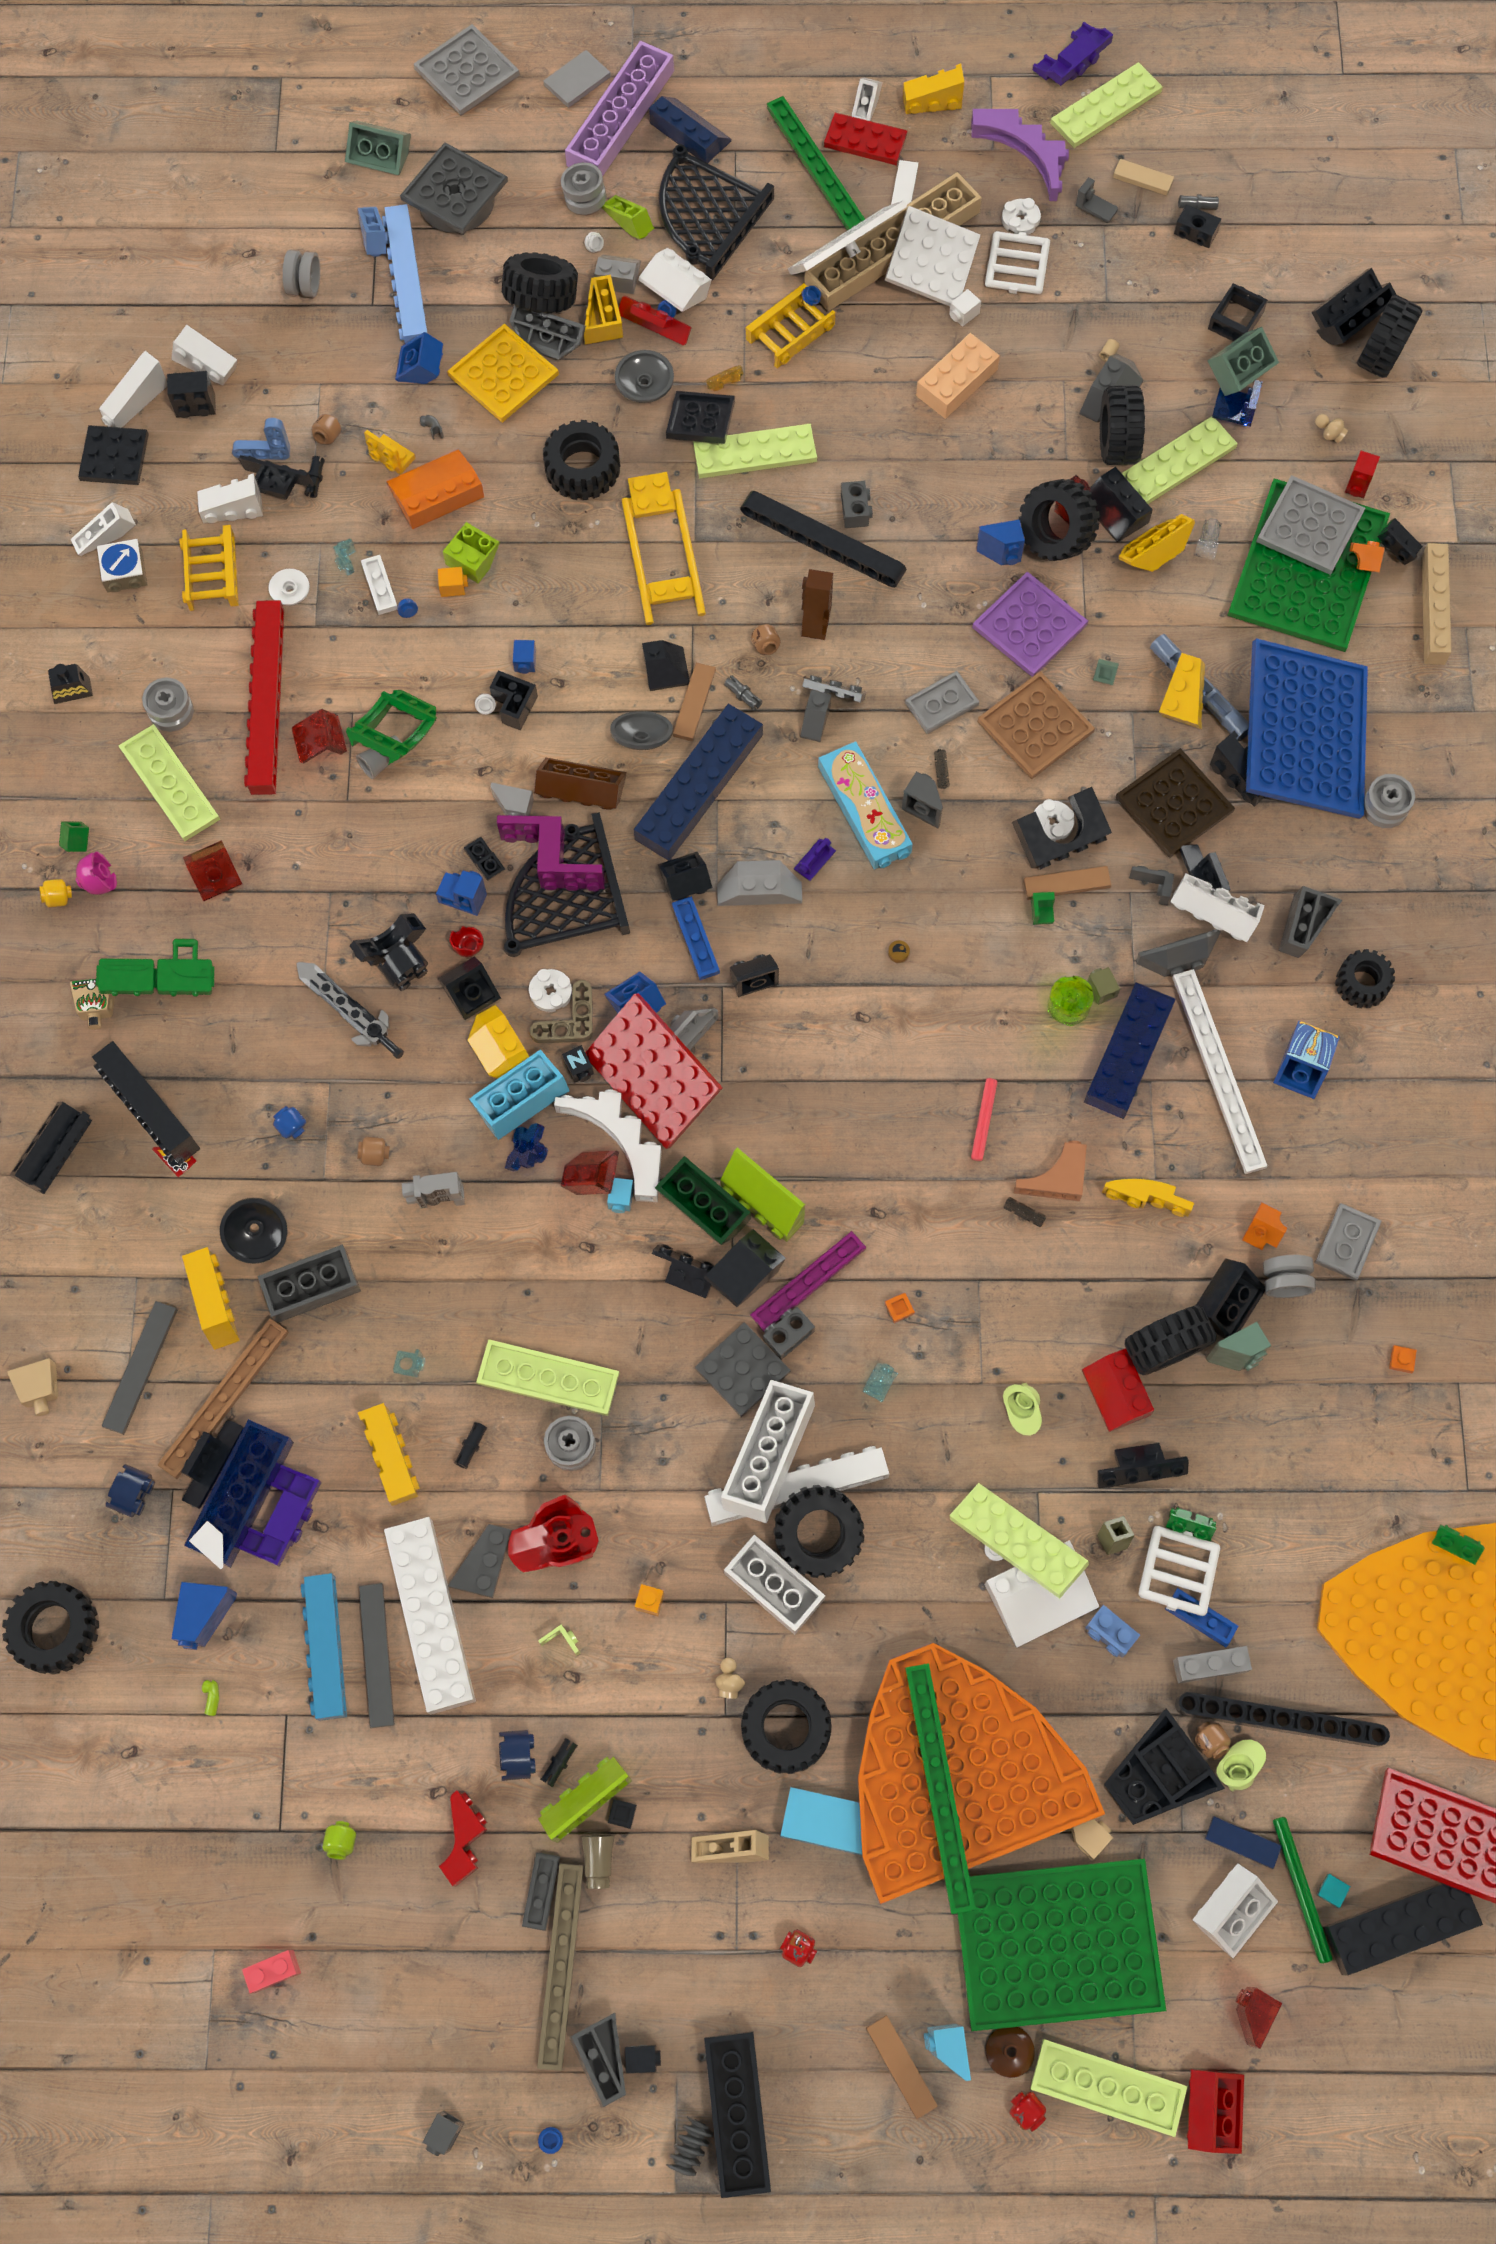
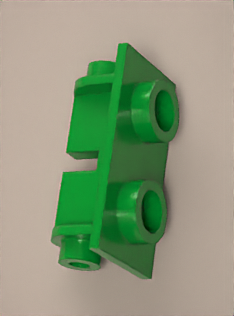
M1176 1507V1509L1171 1508L1166 1528L1179 1533L1188 1531L1193 1533V1536L1196 1538L1211 1541L1217 1528L1216 1522L1212 1521L1213 1518L1196 1514L1195 1520H1192V1512L1180 1509L1179 1507Z
M1440 1524L1436 1532L1437 1534L1432 1541V1544L1474 1565L1485 1549L1480 1544L1481 1541H1476L1466 1535L1462 1537L1460 1532L1449 1528L1448 1525L1443 1526Z

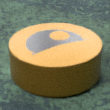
M901 940L892 942L888 949L889 958L896 963L906 961L910 954L908 944Z

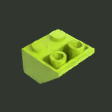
M466 522L443 550L445 564L451 568L462 567L463 574H467L469 579L479 584L490 570L500 543L498 540Z

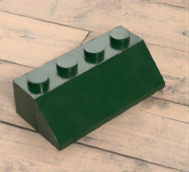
M685 1156L655 1187L661 1195L720 1245L735 1237L751 1220V1212Z

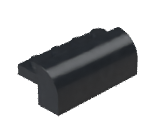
M1369 268L1312 311L1320 327L1316 331L1325 342L1331 345L1342 344L1383 313L1391 297L1397 294L1390 282L1381 285L1373 269Z
M57 1102L10 1173V1176L27 1187L45 1194L91 1124L90 1115L84 1111H77L64 1102Z

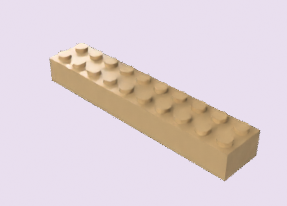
M957 172L907 204L905 209L856 239L855 242L859 250H861L860 253L850 258L844 247L816 266L805 271L804 283L808 287L815 286L820 290V303L827 311H830L887 273L908 206L960 226L980 213L982 197Z

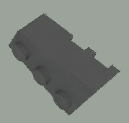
M1302 886L1293 895L1279 951L1297 958L1303 955L1312 945L1342 900Z
M613 2013L569 2037L601 2108L626 2095L616 2013Z

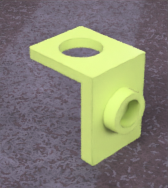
M562 1624L538 1640L541 1646L562 1633L576 1656L580 1654L575 1646L579 1641L571 1630L566 1632Z

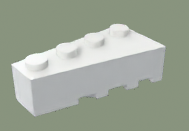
M1186 873L1171 899V903L1176 908L1187 910L1195 918L1205 920L1211 923L1214 928L1224 930L1230 933L1233 938L1245 942L1249 940L1260 922L1265 906L1257 903L1256 906L1249 904L1248 898L1243 896L1239 898L1232 897L1229 891L1223 888L1215 890L1212 888L1211 883Z

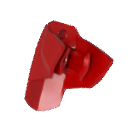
M562 1495L543 1503L535 1512L530 1524L511 1532L508 1543V1556L512 1563L523 1573L553 1566L564 1567L586 1561L593 1557V1553L596 1551L599 1543L593 1518L581 1510L578 1503L567 1495ZM587 1529L590 1531L588 1537L581 1536L583 1530ZM562 1536L567 1537L565 1542H559Z

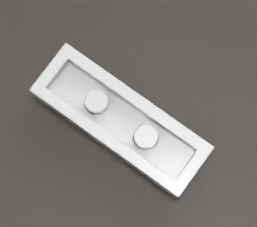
M377 555L361 560L378 615L398 610L381 556Z

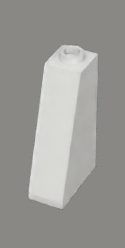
M147 351L141 354L99 408L102 414L101 419L106 426L122 428L167 387V380L160 362Z

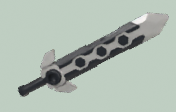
M305 962L297 963L299 979L314 993L324 999L361 1034L352 1038L356 1045L371 1047L372 1044L378 1045L381 1043L396 1059H400L403 1056L404 1051L386 1037L388 1029H390L389 1016L383 1010L380 1011L378 1021L363 1006L353 1000L317 965Z

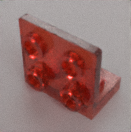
M320 709L292 727L300 763L304 764L326 750L340 755L347 752L339 717L334 713Z

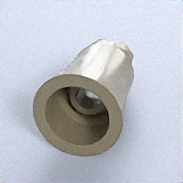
M614 1835L581 1836L584 1850L585 1877H587L586 1887L588 1889H605L610 1886L609 1876H611Z

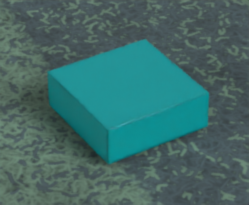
M1327 1874L1317 1896L1340 1908L1351 1886L1331 1874Z

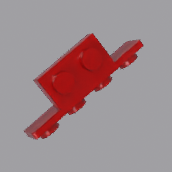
M628 296L622 297L619 306L620 316L681 345L687 344L692 329L691 326L668 316V313L662 310L651 308V305L638 302Z

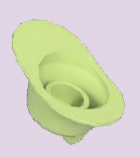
M1027 1383L1008 1386L1004 1391L1003 1399L1013 1428L1023 1435L1030 1436L1036 1434L1042 1424L1038 1392Z
M1242 1740L1234 1744L1217 1766L1216 1774L1219 1780L1228 1785L1232 1792L1249 1788L1266 1761V1752L1263 1746L1254 1740Z

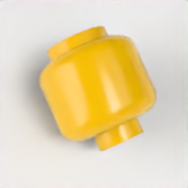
M63 879L45 880L43 886H39L41 903H45L49 908L66 906L68 898H72L71 886H66Z

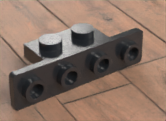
M240 455L238 458L245 470L257 473L255 479L260 493L287 500L295 484L311 488L314 485L309 473L305 470H296L286 465L273 464L268 460L262 461L252 456Z
M1197 844L1181 846L1179 850L1189 875L1211 883L1212 888L1215 890L1217 888L1231 890L1216 852L1209 853L1203 858Z
M657 1245L653 1249V1255L672 1262L665 1283L703 1298L708 1297L712 1285L704 1277L714 1267V1264L708 1261L700 1262L695 1260L688 1253H677L668 1245Z
M226 1420L217 1438L207 1432L202 1433L181 1473L193 1479L182 1501L198 1509L202 1507L241 1438L245 1427L231 1420Z
M1160 1443L1115 1449L1114 1456L1118 1467L1098 1470L1097 1485L1098 1488H1110L1187 1475L1189 1460L1187 1456L1165 1459Z

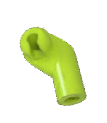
M205 1680L202 1685V1692L208 1693L205 1714L215 1716L219 1704V1686L214 1680Z

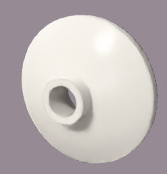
M296 569L281 570L269 582V593L272 599L281 600L282 605L286 606L295 605L303 601L308 595L310 588L306 575Z

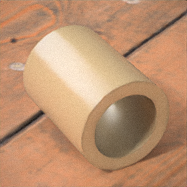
M1108 339L1099 354L1100 358L1107 362L1111 355L1116 354L1120 347L1119 343L1114 339Z

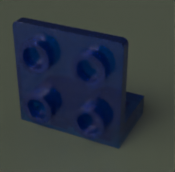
M1255 380L1253 388L1249 387L1247 393L1236 392L1224 396L1220 387L1212 418L1251 427L1263 381Z

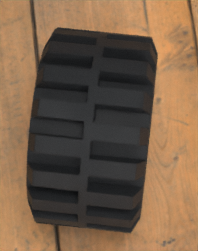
M1364 949L1362 953L1360 950L1355 951L1354 954H1350L1344 960L1337 972V979L1335 981V985L1339 986L1337 992L1338 994H1343L1341 998L1344 1001L1347 999L1350 1001L1349 1005L1357 1004V1008L1361 1009L1365 1005L1367 1009L1371 1008L1372 1005H1379L1386 998L1395 981V976H1393L1395 970L1390 968L1392 963L1390 960H1385V955L1379 956L1377 955L1378 951L1373 950L1370 953L1369 949ZM1355 972L1370 974L1374 978L1376 985H1362L1357 981Z

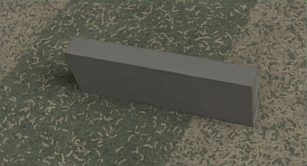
M536 1852L522 1927L546 1931L560 1856Z

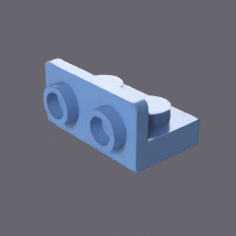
M1102 1605L1085 1627L1089 1630L1087 1632L1088 1635L1097 1642L1101 1640L1105 1643L1107 1651L1115 1657L1119 1655L1123 1658L1140 1636L1139 1633L1104 1605Z

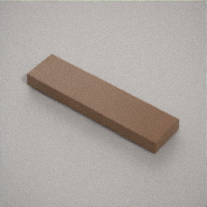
M696 662L673 731V737L693 742L716 667Z
M1107 866L1025 877L1023 880L1027 900L1032 899L1033 893L1054 892L1055 896L1111 888Z
M886 2015L866 2027L915 2118L919 2119L938 2107L888 2016Z

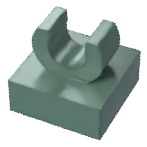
M1099 659L1093 680L1113 685L1119 664Z

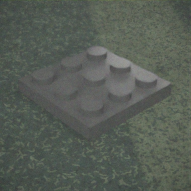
M745 1322L695 1366L696 1371L740 1417L745 1415L764 1397L770 1380L780 1382L791 1372Z

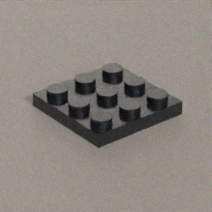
M676 391L666 430V439L725 444L735 404V396Z
M88 425L78 474L79 480L139 485L149 436L147 429Z

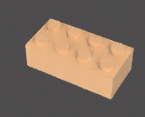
M969 333L917 382L916 396L946 419L998 370L1000 355Z

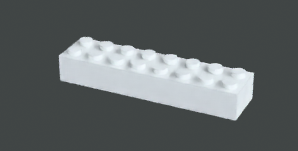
M430 1517L384 1529L427 1713L432 1715L476 1702L433 1521Z

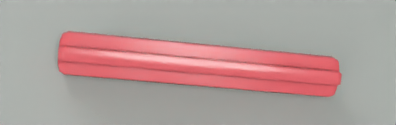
M987 1078L985 1082L971 1159L975 1161H982L997 1087V1080Z

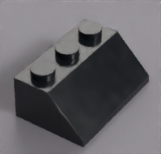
M1117 467L1101 475L1088 489L1092 493L1091 499L1096 500L1097 503L1095 508L1096 511H1099L1100 515L1097 520L1117 543L1150 522L1153 509Z
M1225 1258L1196 1305L1204 1308L1215 1333L1225 1339L1243 1328L1263 1296L1265 1286L1245 1263Z

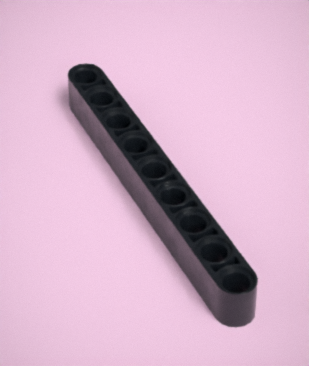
M750 491L740 507L741 512L745 516L889 587H897L907 570L900 561L757 491Z
M1186 1692L1175 1701L1177 1712L1189 1717L1367 1747L1383 1746L1390 1738L1388 1728L1378 1723L1193 1692ZM1183 1698H1189L1192 1701L1193 1707L1191 1710H1186L1182 1706ZM1207 1702L1215 1704V1714L1207 1712L1205 1707ZM1230 1706H1236L1239 1709L1240 1715L1238 1718L1230 1715ZM1254 1710L1262 1712V1722H1257L1253 1718ZM1280 1713L1287 1719L1285 1726H1281L1277 1722V1715ZM1302 1717L1310 1721L1309 1730L1301 1727L1300 1721ZM1326 1721L1334 1726L1332 1734L1327 1733L1324 1729ZM1350 1725L1354 1726L1358 1731L1356 1738H1352L1348 1733ZM1374 1729L1378 1730L1381 1734L1380 1742H1376L1372 1738V1731Z

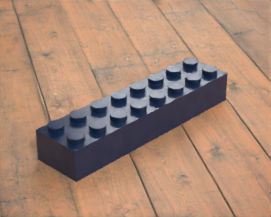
M728 703L634 828L635 841L670 861L763 736V724Z

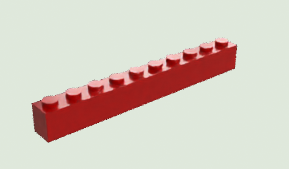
M281 600L256 601V609H253L255 627H252L254 645H251L253 663H250V674L253 677L252 681L249 682V692L252 694L251 700H248V710L251 712V716L247 719V729L250 731V736L246 738L249 756L245 757L248 775L244 776L245 787H248L251 795L276 794L285 613Z

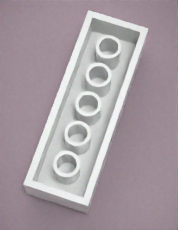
M770 1380L722 1493L723 1510L767 1523L815 1407L813 1392Z

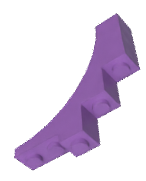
M973 109L971 120L972 138L1001 142L1025 155L1043 176L1048 189L1049 201H1057L1058 193H1062V181H1059V177H1061L1065 161L1069 159V149H1065V141H1045L1042 125H1022V117H1019L1018 109Z

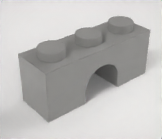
M1247 1646L1182 1656L1173 1660L1178 1684L1199 1681L1215 1676L1242 1674L1252 1670Z

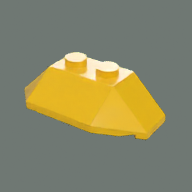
M1180 514L1176 516V519H1170L1155 525L1124 546L1121 554H1119V560L1151 572L1159 569L1163 564L1174 559L1184 551L1195 524L1194 519Z
M496 1005L476 1016L468 1042L490 1077L498 1079L529 1058L527 1051L507 1018Z

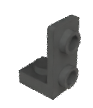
M1088 177L1078 190L1076 206L1109 223L1117 213L1118 207L1096 196L1093 189L1095 180Z
M1133 866L1129 878L1159 884L1156 896H1160L1159 904L1168 905L1174 874L1166 870L1156 871L1150 870L1145 866Z

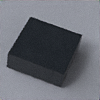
M613 1799L608 1823L631 1829L637 1805Z

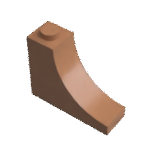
M1074 1140L1065 1142L1061 1157L1049 1171L1034 1178L1016 1179L1014 1194L1080 1201L1083 1194L1087 1145Z

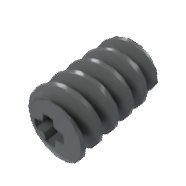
M687 2116V2119L692 2124L683 2125L682 2128L687 2132V2135L678 2136L683 2144L674 2145L679 2154H670V2158L675 2163L666 2164V2166L683 2175L696 2176L697 2172L692 2166H700L701 2164L696 2156L705 2155L700 2146L708 2147L709 2142L705 2137H712L714 2133L709 2129V2126Z

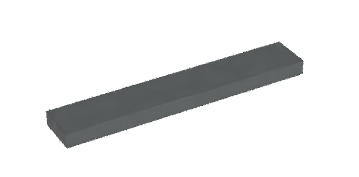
M155 1301L103 1421V1428L125 1434L178 1311L177 1308Z
M382 1583L359 1586L370 1728L394 1726L384 1586Z

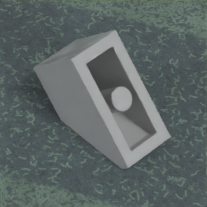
M491 783L492 795L505 815L530 816L534 802L532 791Z

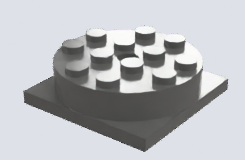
M444 142L401 193L400 198L402 201L420 210L425 221L434 228L444 232L461 233L464 235L466 231L478 227L489 217L494 207L495 196L508 182V177Z

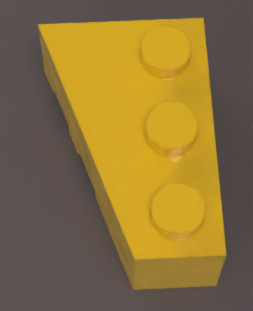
M961 63L955 65V69L946 72L942 69L938 71L937 75L928 78L927 75L904 82L903 102L905 114L962 109L964 76Z
M611 274L591 278L585 320V345L623 338L622 321Z
M1181 653L1159 713L1165 718L1202 729V700L1205 663L1202 659Z

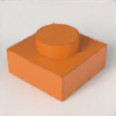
M906 1293L885 1301V1306L894 1323L915 1314Z
M1394 1345L1392 1347L1389 1369L1412 1374L1414 1372L1417 1350Z

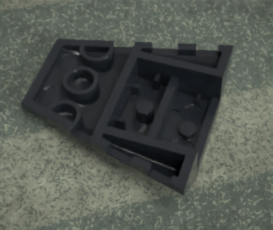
M1165 1708L1104 1783L1133 1825L1225 1789L1167 1708Z

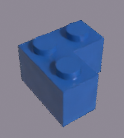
M463 870L461 875L446 872L436 892L438 903L478 916L487 892L483 877L479 873Z

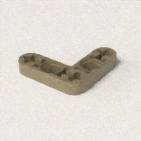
M579 980L573 985V1020L535 1022L530 1027V1035L534 1042L568 1043L586 1042L591 1039L593 1035L592 988L589 982ZM581 987H585L586 990L584 992L585 1000H581L579 992ZM581 1006L589 1009L588 1013L584 1016L577 1014V1009ZM581 1022H585V1029L587 1030L585 1035H581L579 1032L581 1030ZM565 1027L568 1031L565 1036L560 1037L555 1034L556 1029ZM542 1028L544 1033H542V1036L538 1037L537 1033L535 1032H538V1029ZM549 1028H552V1037H549Z

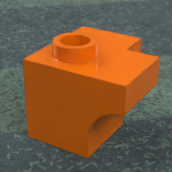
M1367 541V545L1351 543L1350 551L1355 553L1358 559L1356 569L1380 572L1385 547H1379L1380 543Z
M1261 1202L1242 1240L1260 1250H1263L1266 1243L1277 1248L1287 1230V1227L1280 1221L1282 1212Z

